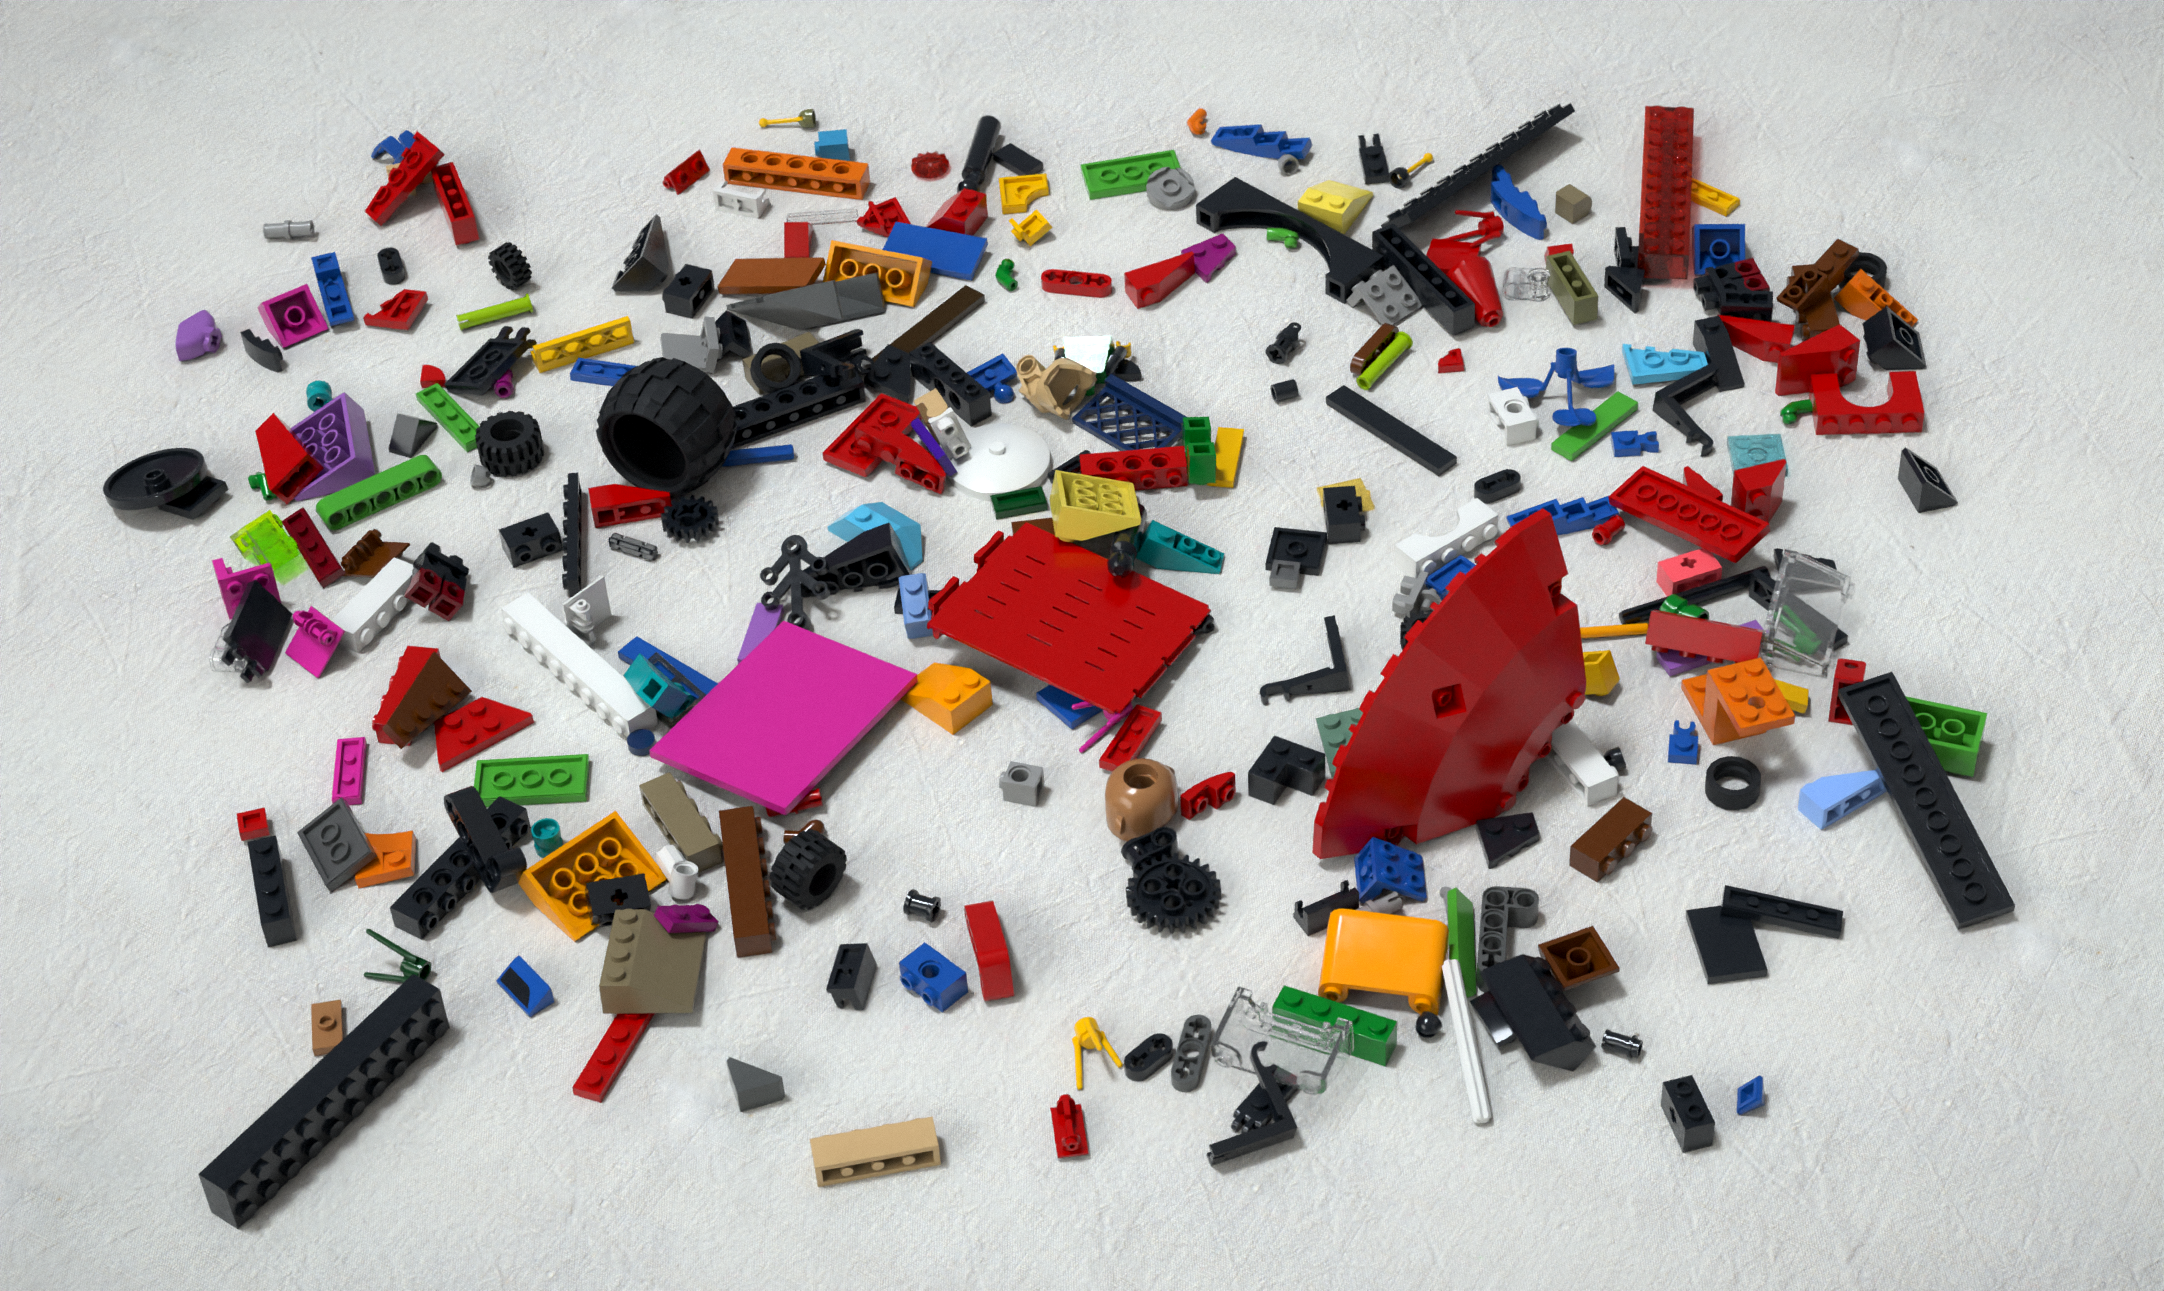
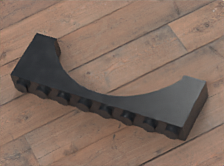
M1234 177L1196 204V224L1213 233L1219 230L1235 228H1284L1296 232L1299 239L1307 242L1320 253L1328 266L1329 272L1325 274V294L1343 304L1347 303V299L1353 293L1351 289L1361 281L1366 283L1380 269L1384 271V256L1237 177Z

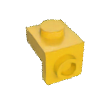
M1037 209L1019 225L1013 218L1009 220L1014 227L1011 230L1013 235L1019 242L1024 239L1029 246H1032L1053 228Z

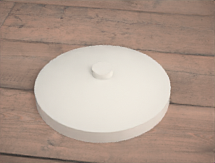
M997 423L976 427L965 432L971 445L968 448V453L959 458L952 457L949 459L957 472L952 476H948V478L960 492L976 499L991 501V495L1041 485L1050 470L1049 448L1041 436L1023 426Z

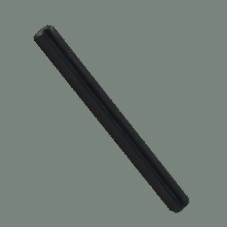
M1762 566L1676 593V595L1688 600V605L1690 606L1750 587L1751 572L1756 569L1767 577L1770 576V573L1766 566ZM1667 597L1621 611L1619 613L1621 624H1634L1650 619L1651 611L1659 610Z

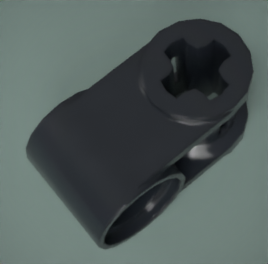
M1160 827L1138 838L1130 839L1121 848L1122 856L1132 864V871H1141V863L1150 866L1152 858H1155L1158 862L1162 861L1163 854L1167 856L1168 860L1173 858L1174 853H1177L1179 857L1177 834L1170 827Z

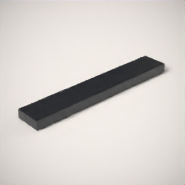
M1343 385L1326 396V404L1436 475H1441L1457 464V456L1347 386Z

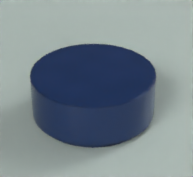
M647 729L635 730L627 737L629 751L637 756L650 754L649 750L656 744L653 732Z

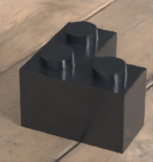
M1274 735L1248 771V796L1272 805L1277 802L1286 787L1313 796L1325 779V754Z

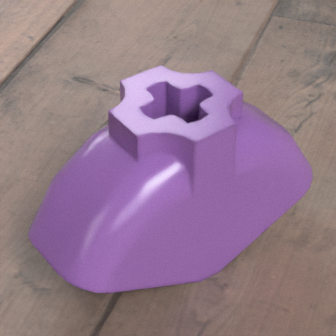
M207 310L199 311L178 325L175 346L179 361L191 360L206 352L215 353L219 349L222 338L221 331L217 328L214 317Z

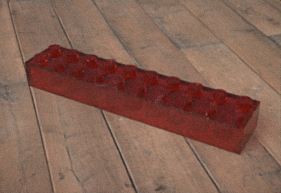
M1660 105L1645 106L1637 269L1645 270L1644 278L1686 280L1688 278L1694 108L1684 106L1662 107Z

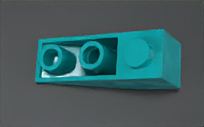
M1152 520L1142 534L1136 559L1158 569L1219 574L1224 553Z
M640 653L623 675L637 695L652 708L670 718H673L688 697L687 694Z

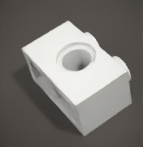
M1518 387L1488 394L1487 414L1506 446L1536 439V428L1539 427L1538 416L1535 412L1531 411L1527 397L1522 396Z

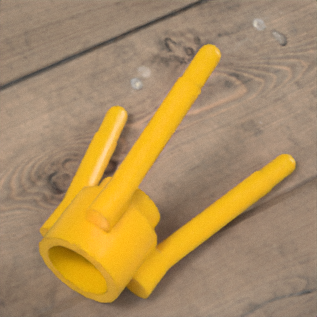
M1084 1017L1076 1022L1074 1025L1076 1036L1072 1038L1075 1051L1077 1089L1081 1090L1083 1087L1082 1046L1086 1049L1097 1048L1098 1051H1101L1104 1047L1118 1068H1121L1123 1063L1108 1042L1104 1031H1100L1096 1019Z

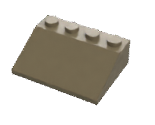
M645 909L615 910L599 983L603 1014L693 1013L707 937L706 932L669 933L654 917L653 912Z

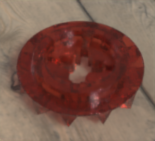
M927 151L925 154L918 153L917 157L912 158L911 170L916 176L921 178H936L945 174L949 169V159H946L945 154H938L937 151L933 153Z

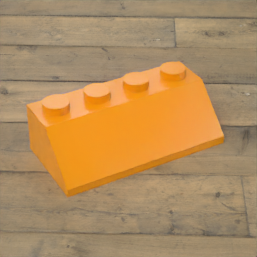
M831 240L823 282L841 281L878 272L884 301L915 307L928 285L932 261L922 257Z

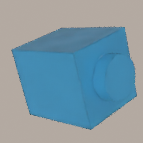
M847 129L818 132L819 141L814 142L816 156L850 161Z

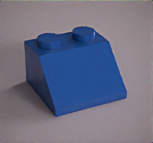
M1694 224L1692 227L1694 275H1705V268L1713 266V268L1721 265L1745 260V224Z

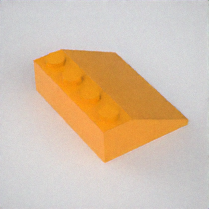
M614 811L523 871L518 884L533 904L576 942L599 926V924L591 925L584 893L586 883L644 873L648 892L665 882L667 878L620 815ZM614 899L613 902L617 901V905H623V902L620 903V899Z

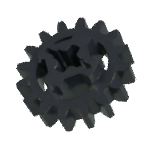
M691 495L690 499L687 500L682 496L680 497L681 501L676 502L672 500V507L665 506V513H661L663 532H667L668 538L675 536L676 542L682 538L685 539L686 543H689L690 539L693 538L699 542L701 536L708 538L709 531L715 532L716 525L719 524L717 506H713L712 500L705 502L704 496L698 500L695 499L694 495Z

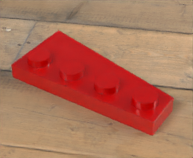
M418 131L413 136L415 142L411 148L406 147L401 154L404 159L398 168L393 167L388 174L389 181L387 185L379 188L364 211L380 226L392 216V213L408 198V195L424 180V177L445 155Z

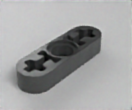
M1192 1015L1184 1023L1171 1068V1083L1177 1091L1190 1092L1199 1084L1212 1037L1211 1021L1204 1015ZM1197 1028H1201L1199 1030L1198 1039L1194 1038V1031H1196ZM1188 1049H1195L1200 1052L1196 1057H1187L1183 1054ZM1185 1068H1189V1075H1187L1186 1079H1182Z

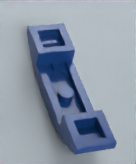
M332 252L311 257L330 326L355 321L336 253Z

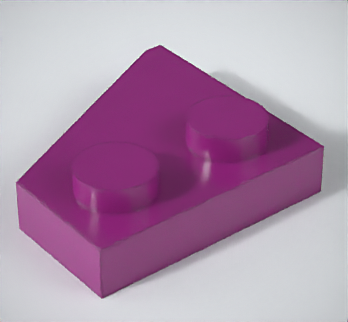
M1222 233L1181 250V255L1191 251L1194 253L1195 273L1207 283L1211 280V274L1215 270L1220 271L1225 266V263L1236 254V246Z

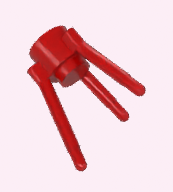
M1456 210V215L1483 219L1478 223V230L1451 236L1444 240L1458 241L1477 235L1485 236L1470 244V247L1474 248L1491 239L1501 237L1504 231V224L1501 217L1495 216L1493 211L1484 213Z

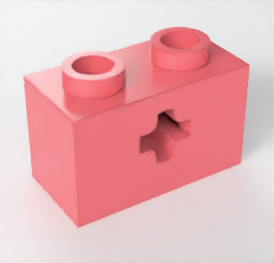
M1701 548L1659 561L1656 582L1666 596H1670L1671 594L1721 580L1722 566L1710 551Z

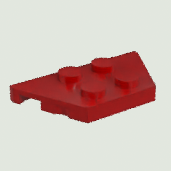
M480 697L437 720L434 724L440 771L444 772L533 724V715L512 706Z

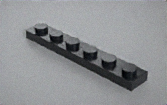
M568 473V484L563 485L564 499L567 500V502H563L564 517L567 518L563 520L564 535H567V537L563 538L564 554L567 553V555L562 556L564 572L567 571V574H562L564 590H569L570 598L581 591L582 490L578 473Z

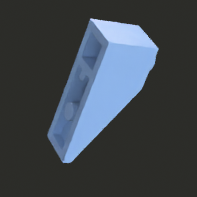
M1877 770L1821 777L1800 789L1798 810L1822 830L1884 794L1887 790Z

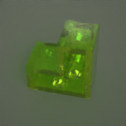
M271 510L265 512L230 536L244 559L253 554L260 565L271 563L273 571L300 554L297 550L298 545L296 541L286 534L282 528L283 523L276 514H273Z

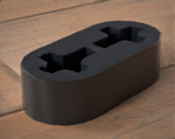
M392 247L380 250L377 257L384 282L389 285L403 282L405 272L399 251Z
M1505 469L1481 478L1474 484V498H1478L1484 504H1489L1511 496L1520 490L1521 476L1515 470Z
M1153 1034L1129 1052L1124 1059V1072L1127 1078L1137 1082L1144 1081L1169 1062L1173 1057L1172 1039L1166 1034Z

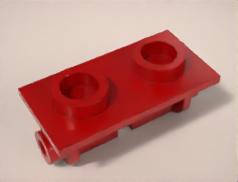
M697 150L664 176L662 183L665 188H674L676 194L679 195L710 170L701 150Z
M1063 1094L1056 1103L1057 1107L1050 1108L1057 1158L1088 1155L1081 1104L1075 1105V1100L1070 1095Z

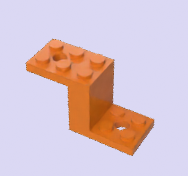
M1761 657L1707 670L1705 675L1684 679L1681 682V689L1712 745L1763 734L1767 730L1795 723V714Z

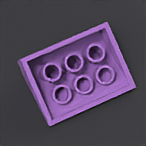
M345 392L291 428L324 467L294 498L296 501L332 494L375 475L364 409Z

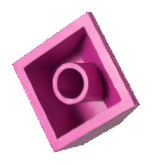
M307 284L266 300L257 308L268 331L282 348L329 329Z

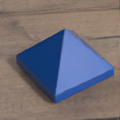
M1759 1075L1738 1088L1737 1113L1739 1115L1765 1105L1762 1076Z

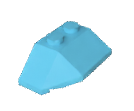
M883 502L862 504L846 512L827 527L828 531L848 542L864 531L890 523L900 539L910 570L912 571L923 562L921 525Z

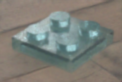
M1781 434L1727 437V447L1733 476L1734 470L1781 459L1786 460ZM1786 463L1785 477H1788V465H1787V463Z

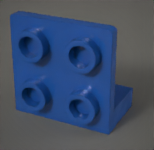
M1372 837L1354 857L1359 902L1365 903L1366 901L1373 900L1382 893L1384 888L1421 902L1427 898L1423 859L1420 854Z

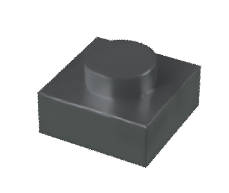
M1274 560L1269 577V585L1296 589L1301 571V562Z

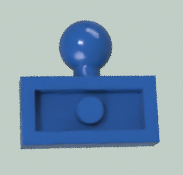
M1003 353L967 372L989 392L994 389V398L997 402L1009 403L1014 399L1012 387L1004 383L1016 378L1017 371Z

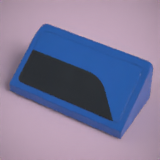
M520 955L509 964L496 980L497 984L529 1017L554 1003L550 986Z

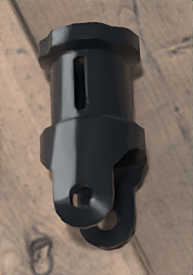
M1290 323L1287 328L1279 332L1274 344L1266 348V355L1271 362L1275 364L1284 363L1288 353L1297 348L1298 333L1301 330L1299 323Z

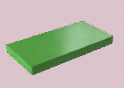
M1175 150L1080 165L1090 200L1146 191L1147 180L1155 170L1163 167H1170V169H1176L1177 167L1181 169Z
M589 754L477 760L474 787L486 807H489L499 796L518 805L587 802Z

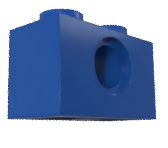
M925 942L899 962L900 981L903 986L910 991L916 992L929 1006L933 1005L942 1013L968 993L966 972Z

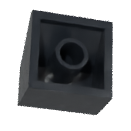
M1884 307L1862 323L1864 329L1863 338L1868 350L1866 354L1873 364H1879L1885 370H1911L1926 367L1919 332L1890 308Z

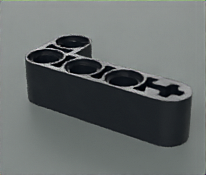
M469 786L445 795L444 806L488 891L495 893L518 884L523 871L527 869L524 853L519 847L507 848L476 788Z

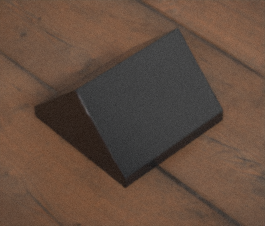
M1906 447L1901 451L1898 480L1918 513L1947 508L1958 503L1935 466Z

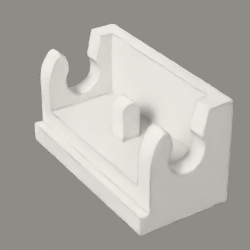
M722 180L712 190L715 209L759 219L770 204L768 197L763 198L767 192L765 189H760L756 195L726 189L725 186H727L728 181Z

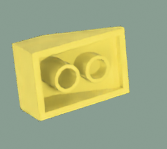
M1327 180L1309 187L1298 201V210L1345 235L1373 197V192Z

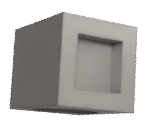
M1010 761L1006 772L1003 771L999 779V788L1003 790V801L1033 807L1037 806L1045 787L1043 767Z

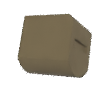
M1571 184L1556 191L1555 213L1574 224L1589 214L1592 207L1590 196Z

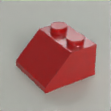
M964 188L945 201L925 227L974 236L988 218L986 194Z
M1781 459L1734 470L1731 506L1769 523L1783 500L1786 460Z

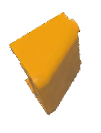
M1336 909L1332 911L1327 926L1318 996L1342 1002L1347 998L1349 989L1408 996L1409 1006L1417 1013L1422 1014L1424 1011H1429L1438 1015L1444 986L1442 965L1448 959V927L1441 921L1351 909Z

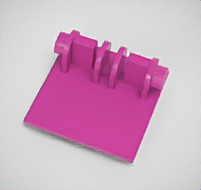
M311 606L308 612L304 610L294 612V623L299 628L285 653L319 678L344 635L345 630Z

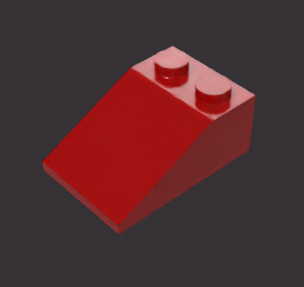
M1839 324L1779 353L1775 394L1782 396L1808 393L1810 374L1837 373L1839 388L1855 381L1860 340Z

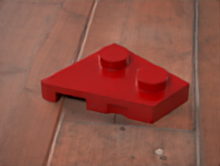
M402 290L394 298L380 305L381 311L375 315L369 313L364 315L365 325L409 330L428 301L427 292Z

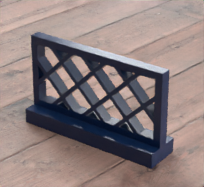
M1110 374L1104 380L1106 386L1072 417V422L1076 426L1119 451L1151 447H1171L1179 438L1182 439L1183 417L1187 416ZM1106 397L1113 399L1115 402L1112 405L1100 406V403ZM1130 409L1134 413V415L1119 417V411ZM1115 411L1116 418L1101 420V413ZM1097 414L1096 421L1086 422L1083 420L1087 415ZM1149 420L1153 422V426L1138 428L1139 421ZM1134 422L1135 429L1120 431V424ZM1116 425L1115 432L1105 433L1102 431V427ZM1168 431L1172 433L1168 438L1157 439L1158 432ZM1153 433L1154 440L1139 442V435ZM1135 436V443L1124 444L1121 442V438Z

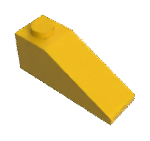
M1611 651L1583 652L1586 674L1585 695L1596 694V696H1604L1609 694L1620 680Z

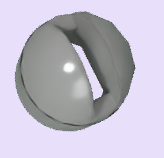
M1284 154L1278 160V167L1285 175H1292L1298 170L1299 162L1294 156Z
M475 464L471 473L470 484L474 486L487 485L490 482L488 477L491 476L488 468Z

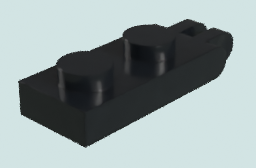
M1277 1069L1273 1076L1287 1103L1299 1089V1080ZM1260 1083L1237 1107L1233 1114L1235 1119L1232 1122L1231 1129L1236 1132L1242 1128V1134L1266 1126L1273 1118Z

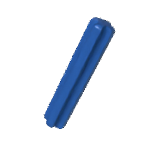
M788 444L730 450L722 467L794 459L793 445Z

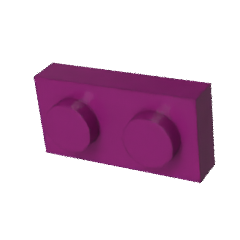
M702 904L658 906L654 913V917L669 933L714 932L719 923L710 913L709 908Z

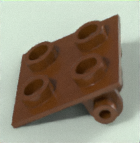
M377 529L369 530L342 557L341 566L345 569V574L342 576L374 578L394 557L397 559L401 558L403 552L410 544L384 542L381 540L382 534Z

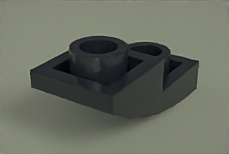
M250 329L240 332L245 351L255 362L277 373L282 371L280 361L283 360V356L278 346L274 347L269 339L262 341L259 336L255 337Z
M1490 990L1470 1001L1474 1011L1484 1023L1489 1035L1498 1047L1517 1039V1035Z

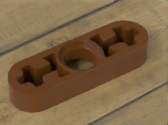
M1384 323L1354 355L1350 364V372L1360 376L1395 339L1399 328Z

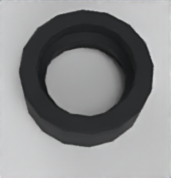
M1859 252V256L1844 271V279L1839 283V287L1842 289L1854 277L1850 273L1862 269L1864 272L1873 274L1874 276L1871 278L1884 288L1887 273L1885 261L1874 254Z
M770 343L759 349L751 362L750 373L752 380L758 388L766 393H772L794 385L800 376L801 363L796 352L786 344ZM768 355L781 356L790 365V375L783 382L770 381L763 375L761 363Z
M1726 756L1718 758L1709 765L1706 770L1705 794L1709 801L1717 807L1726 810H1741L1748 808L1758 799L1761 773L1751 761L1742 757ZM1728 776L1738 777L1749 783V786L1739 790H1731L1722 787L1716 781Z

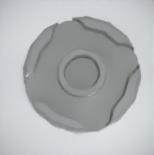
M1170 167L1155 170L1147 180V197L1158 208L1177 210L1186 206L1192 200L1194 180L1183 169L1177 167L1176 169H1170Z

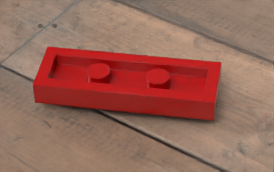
M1136 704L1100 757L1099 768L1112 772L1122 763L1136 759L1161 723L1162 712Z

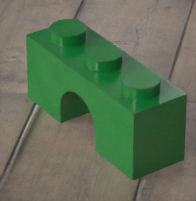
M1183 417L1182 446L1185 448L1189 484L1206 485L1208 483H1216V452L1214 442H1211L1209 417Z

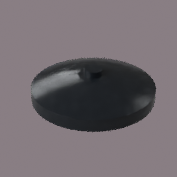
M170 448L152 452L126 463L112 473L104 483L103 492L108 504L116 509L141 510L155 507L179 498L195 488L205 477L207 465L203 455L199 451L190 448Z

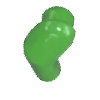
M1267 228V240L1285 241L1284 244L1287 248L1297 247L1299 236L1296 232L1284 228Z

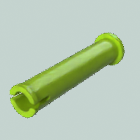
M527 293L525 297L458 314L456 317L457 321L461 322L458 323L460 330L527 311L533 313V308Z
M1397 332L1395 339L1356 379L1357 385L1363 390H1369L1373 383L1378 380L1405 350L1412 347V338L1405 332Z

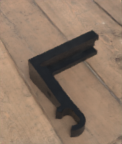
M855 329L800 350L804 375H831V377H836L844 374V380L856 377L855 366L845 362L853 360L857 355L867 354L866 349L859 348L862 347L860 336L864 335L863 330Z
M1713 362L1657 391L1652 409L1659 417L1686 435V443H1691L1694 440L1701 442L1704 445L1701 450L1702 457L1711 453L1713 439L1694 422L1680 405L1716 387V382L1712 378H1714V374L1719 372V367Z
M1335 615L1324 617L1334 668L1330 669L1329 666L1295 678L1263 685L1260 689L1263 705L1268 703L1267 696L1283 693L1284 699L1289 701L1291 695L1333 693L1350 690Z
M1260 1041L1253 1045L1250 1052V1061L1260 1082L1274 1123L1210 1144L1211 1152H1208L1206 1156L1211 1166L1278 1144L1295 1136L1298 1127L1273 1076L1278 1065L1263 1066L1257 1054L1259 1051H1265L1268 1044L1266 1041Z

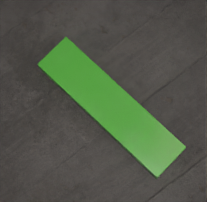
M438 383L416 393L417 401L466 452L477 448L475 435L476 429L480 426Z
M1617 391L1593 410L1596 415L1595 424L1591 426L1580 424L1571 427L1551 443V450L1573 461L1638 410V402Z
M1454 888L1449 890L1447 894L1449 959H1457L1459 961L1466 997L1469 998L1476 994L1473 903L1459 889Z

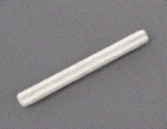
M1447 959L1442 965L1473 1121L1477 1124H1485L1489 1122L1491 1112L1460 963L1457 959Z

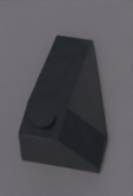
M656 214L641 229L631 247L633 250L623 262L625 264L624 272L620 270L612 285L614 291H650L655 285L660 286L666 280L669 262L661 219Z
M890 523L864 531L823 557L829 564V570L826 574L817 575L811 566L803 570L815 580L825 582L830 587V595L836 594L838 590L853 588L854 592L863 591V587L871 586L887 589L899 585V577L912 575L900 539ZM820 563L817 569L822 568L824 563ZM802 584L803 598L816 597L809 588ZM825 587L820 588L818 594L822 593Z

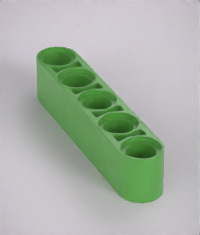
M419 455L322 498L316 505V512L329 529L338 530L433 488L441 481L442 473L429 456Z

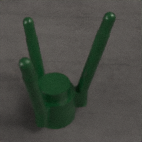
M371 929L366 930V933L375 940L404 957L400 965V971L403 972L404 976L365 972V978L404 983L412 974H415L426 981L431 972V962L413 955Z

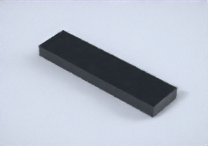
M1725 885L1720 910L1722 914L1839 939L1841 934L1842 910Z

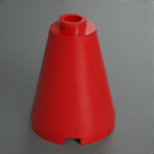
M1480 256L1472 257L1474 261L1468 263L1462 260L1453 266L1446 276L1475 303V319L1484 327L1496 326L1503 317V310L1491 263L1485 257Z

